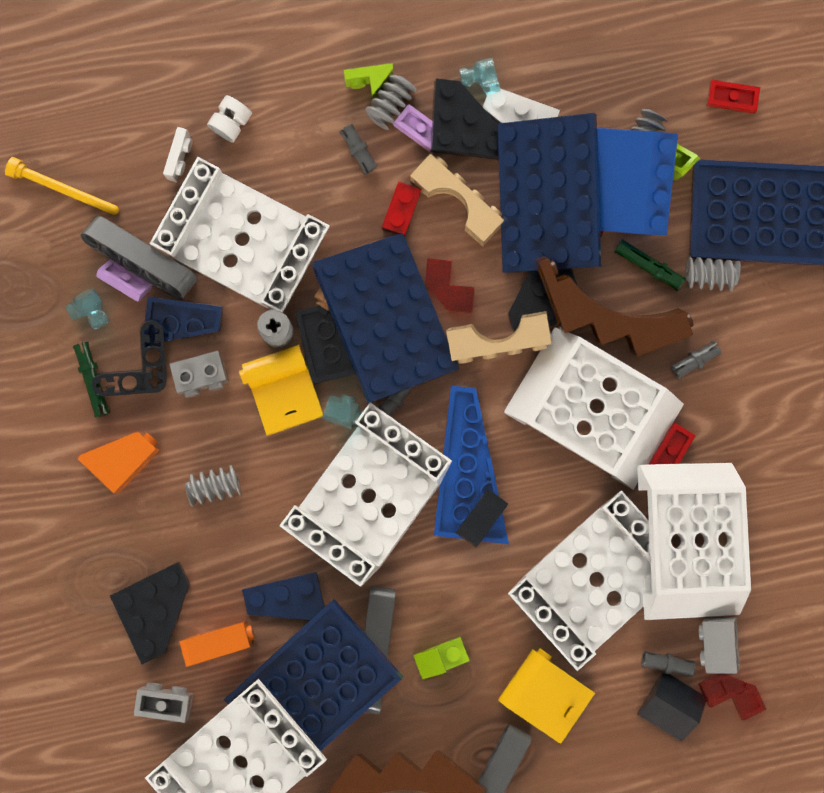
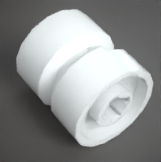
M226 95L218 106L220 112L212 115L207 126L222 138L234 143L241 132L240 125L247 123L252 112L238 100Z

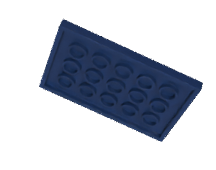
M587 113L498 123L500 209L502 213L501 218L504 219V222L501 224L503 273L538 271L535 259L543 256L549 258L550 261L553 260L557 270L602 267L597 114Z
M698 160L692 169L689 257L692 259L700 257L701 259L710 258L712 260L721 259L725 261L824 266V166Z
M402 233L314 261L311 264L368 404L459 370L456 360L452 361L448 340L405 236Z
M333 599L230 693L224 701L230 704L259 679L321 752L402 680L404 676L338 602Z

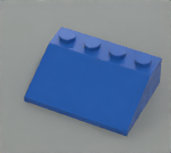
M597 128L600 230L646 235H667L678 134L658 131Z

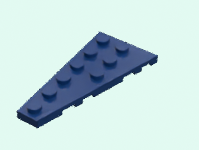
M451 386L443 455L452 460V463L439 485L434 536L463 539L456 531L487 489L497 496L499 494L476 388ZM503 513L483 538V542L509 545Z

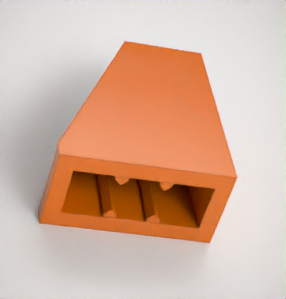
M137 431L86 452L77 459L113 493L119 494L160 449L156 446L158 441L151 434L146 432L144 435Z
M247 621L187 637L179 641L185 665L188 667L250 648L253 645L252 641L255 640V634L252 625L248 626Z

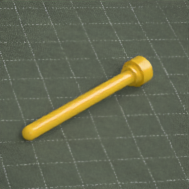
M11 157L6 165L5 175L14 179L27 178L112 215H116L119 212L118 206L28 169L27 165L23 164V161Z

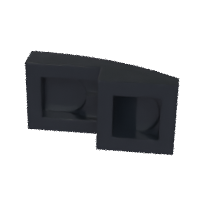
M487 489L456 533L476 548L505 510L508 503Z

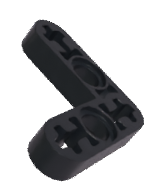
M153 319L145 320L140 326L142 369L96 374L92 379V387L96 394L99 396L156 393L164 389L166 386L164 333L158 321ZM151 324H153L155 329H158V332L154 333V342L160 341V345L150 344L145 346L144 344L145 342L150 343V337L147 333H144V330L149 329ZM156 349L160 352V358L157 362L151 363L146 360V353L149 350ZM161 366V370L156 369V375L161 379V382H157V386L153 387L148 382L149 379H152V370L146 371V367L156 368ZM118 376L119 390H115V385H108L105 391H102L100 386H96V383L101 382V378H106L107 382H115L113 377ZM126 376L135 377V387L132 389L124 388L122 386L123 378Z

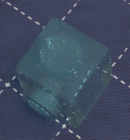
M344 394L341 395V398L330 395L322 419L323 421L352 430L353 425L358 426L355 422L362 414V411H359L360 406L355 403V398Z

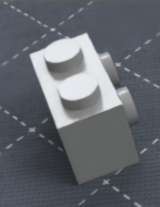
M219 351L170 364L176 391L180 395H185V398L197 396L200 394L199 390L209 388V391L224 388L223 384L229 382L222 353Z
M705 618L702 622L703 625H699V639L704 640V650H701L700 653L701 666H705L706 673L737 674L740 670L737 618Z
M147 683L146 686L137 689L133 716L185 723L190 719L194 693L187 692L186 687L172 686V690L163 689L162 684Z

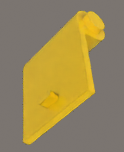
M300 345L242 364L243 369L239 370L243 384L248 383L252 390L267 436L324 417Z
M541 648L538 651L532 649L498 701L561 744L595 693L550 661L552 658L550 654Z

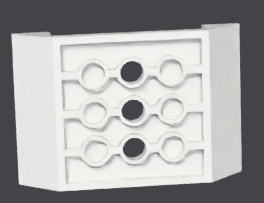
M197 157L153 236L150 245L248 299L271 310L284 312L330 225L309 214L304 216L223 174L219 167ZM253 212L261 214V220L257 224H250L248 222V216ZM243 233L249 235L248 244L240 246L236 243L238 235ZM235 255L238 258V262L234 267L225 266L224 260L227 256Z
M554 327L551 332L552 344H548L547 349L539 352L504 413L524 425L528 424L611 474L613 479L634 490L638 483L637 465H648L684 404L667 388L583 338L569 332L564 333ZM605 378L615 380L616 389L614 391L608 392L603 388V380ZM598 399L603 403V411L601 413H593L591 411L590 402L592 400ZM580 421L589 423L591 430L588 435L578 433L577 424Z
M372 403L368 404L355 423L358 427L299 507L294 505L280 524V527L360 587L382 566L437 490L452 463V460ZM347 475H354L356 478V483L352 488H345L343 485V479ZM368 489H372L376 493V498L371 503H365L363 500V493ZM387 504H393L396 507V513L391 518H386L383 515V508Z
M733 464L637 465L638 490H647L652 579V593L643 594L644 620L740 615L751 592L746 487ZM722 532L727 536V543L723 547L718 541L719 535ZM698 533L702 534L704 538V543L700 548L695 544V537ZM675 534L681 540L678 548H674L671 544V538Z
M623 491L618 492L559 543L508 592L511 598L577 671L596 655L595 650L644 607L643 594L652 593L649 520ZM577 553H582L586 557V564L581 568L575 567L572 562L573 556ZM594 572H599L603 576L602 584L597 587L592 586L589 581L590 575ZM611 591H616L620 595L619 603L614 606L609 605L607 602V595Z
M257 679L147 775L145 779L157 793H286L303 777H308L327 759L265 685ZM220 736H226L230 739L231 746L229 748H224L220 745ZM236 756L245 757L248 762L247 767H239L236 764ZM255 775L262 777L264 786L256 787L252 782V777Z

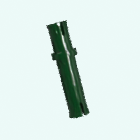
M624 239L621 240L614 253L654 276V280H660L676 291L680 289L686 279L668 268V264L665 262L663 264Z
M82 342L84 353L81 352L79 344L74 345L73 349L80 366L78 371L82 373L90 398L94 418L101 417L99 406H101L104 416L110 414L105 397L99 396L93 390L92 379L97 374L96 369L98 365L93 361L89 342Z

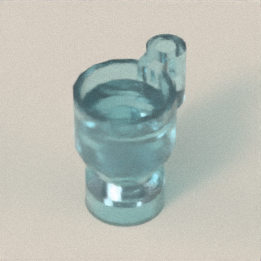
M492 57L477 61L473 68L464 67L459 69L462 84L465 87L472 86L473 83L478 82L485 95L500 91Z
M94 288L82 292L73 299L72 303L65 306L72 320L87 316L92 330L98 329L110 321L106 312L101 310L103 302Z

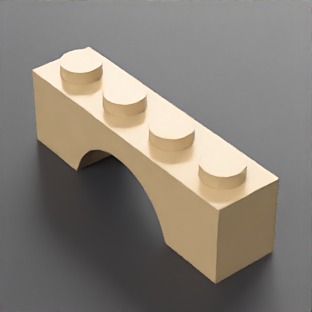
M430 154L410 175V182L417 188L422 189V193L428 198L436 194H450L458 198L464 204L467 211L468 219L465 231L483 247L501 228V224L504 222V219L501 218L502 213L496 207H489L483 202L485 200L484 197L475 189L471 191L465 185L466 181L458 173L453 175L447 169L448 165L443 159L438 156L435 158Z
M547 311L522 315L516 331L503 339L487 338L481 335L473 324L448 328L446 331L452 361L458 360L459 364L472 362L473 357L483 356V359L498 357L497 353L507 352L508 355L520 354L523 352L522 349L532 347L533 351L544 350L548 348V344H552Z

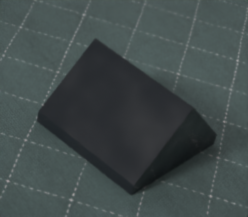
M662 671L637 714L682 742L700 723L707 697L672 675L665 674Z

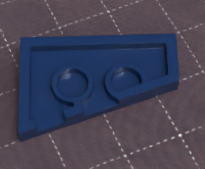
M148 297L145 320L153 319L160 323L163 328L164 342L220 331L223 306ZM153 324L149 325V329L144 330V333H147L150 337V343L145 342V345L160 343V341L154 342V333L158 332V329H155Z
M317 572L242 590L248 615L311 620L325 607Z

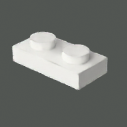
M180 127L176 129L163 172L167 180L177 182L178 177L184 173V157L186 153L190 152L192 147V138L187 129Z

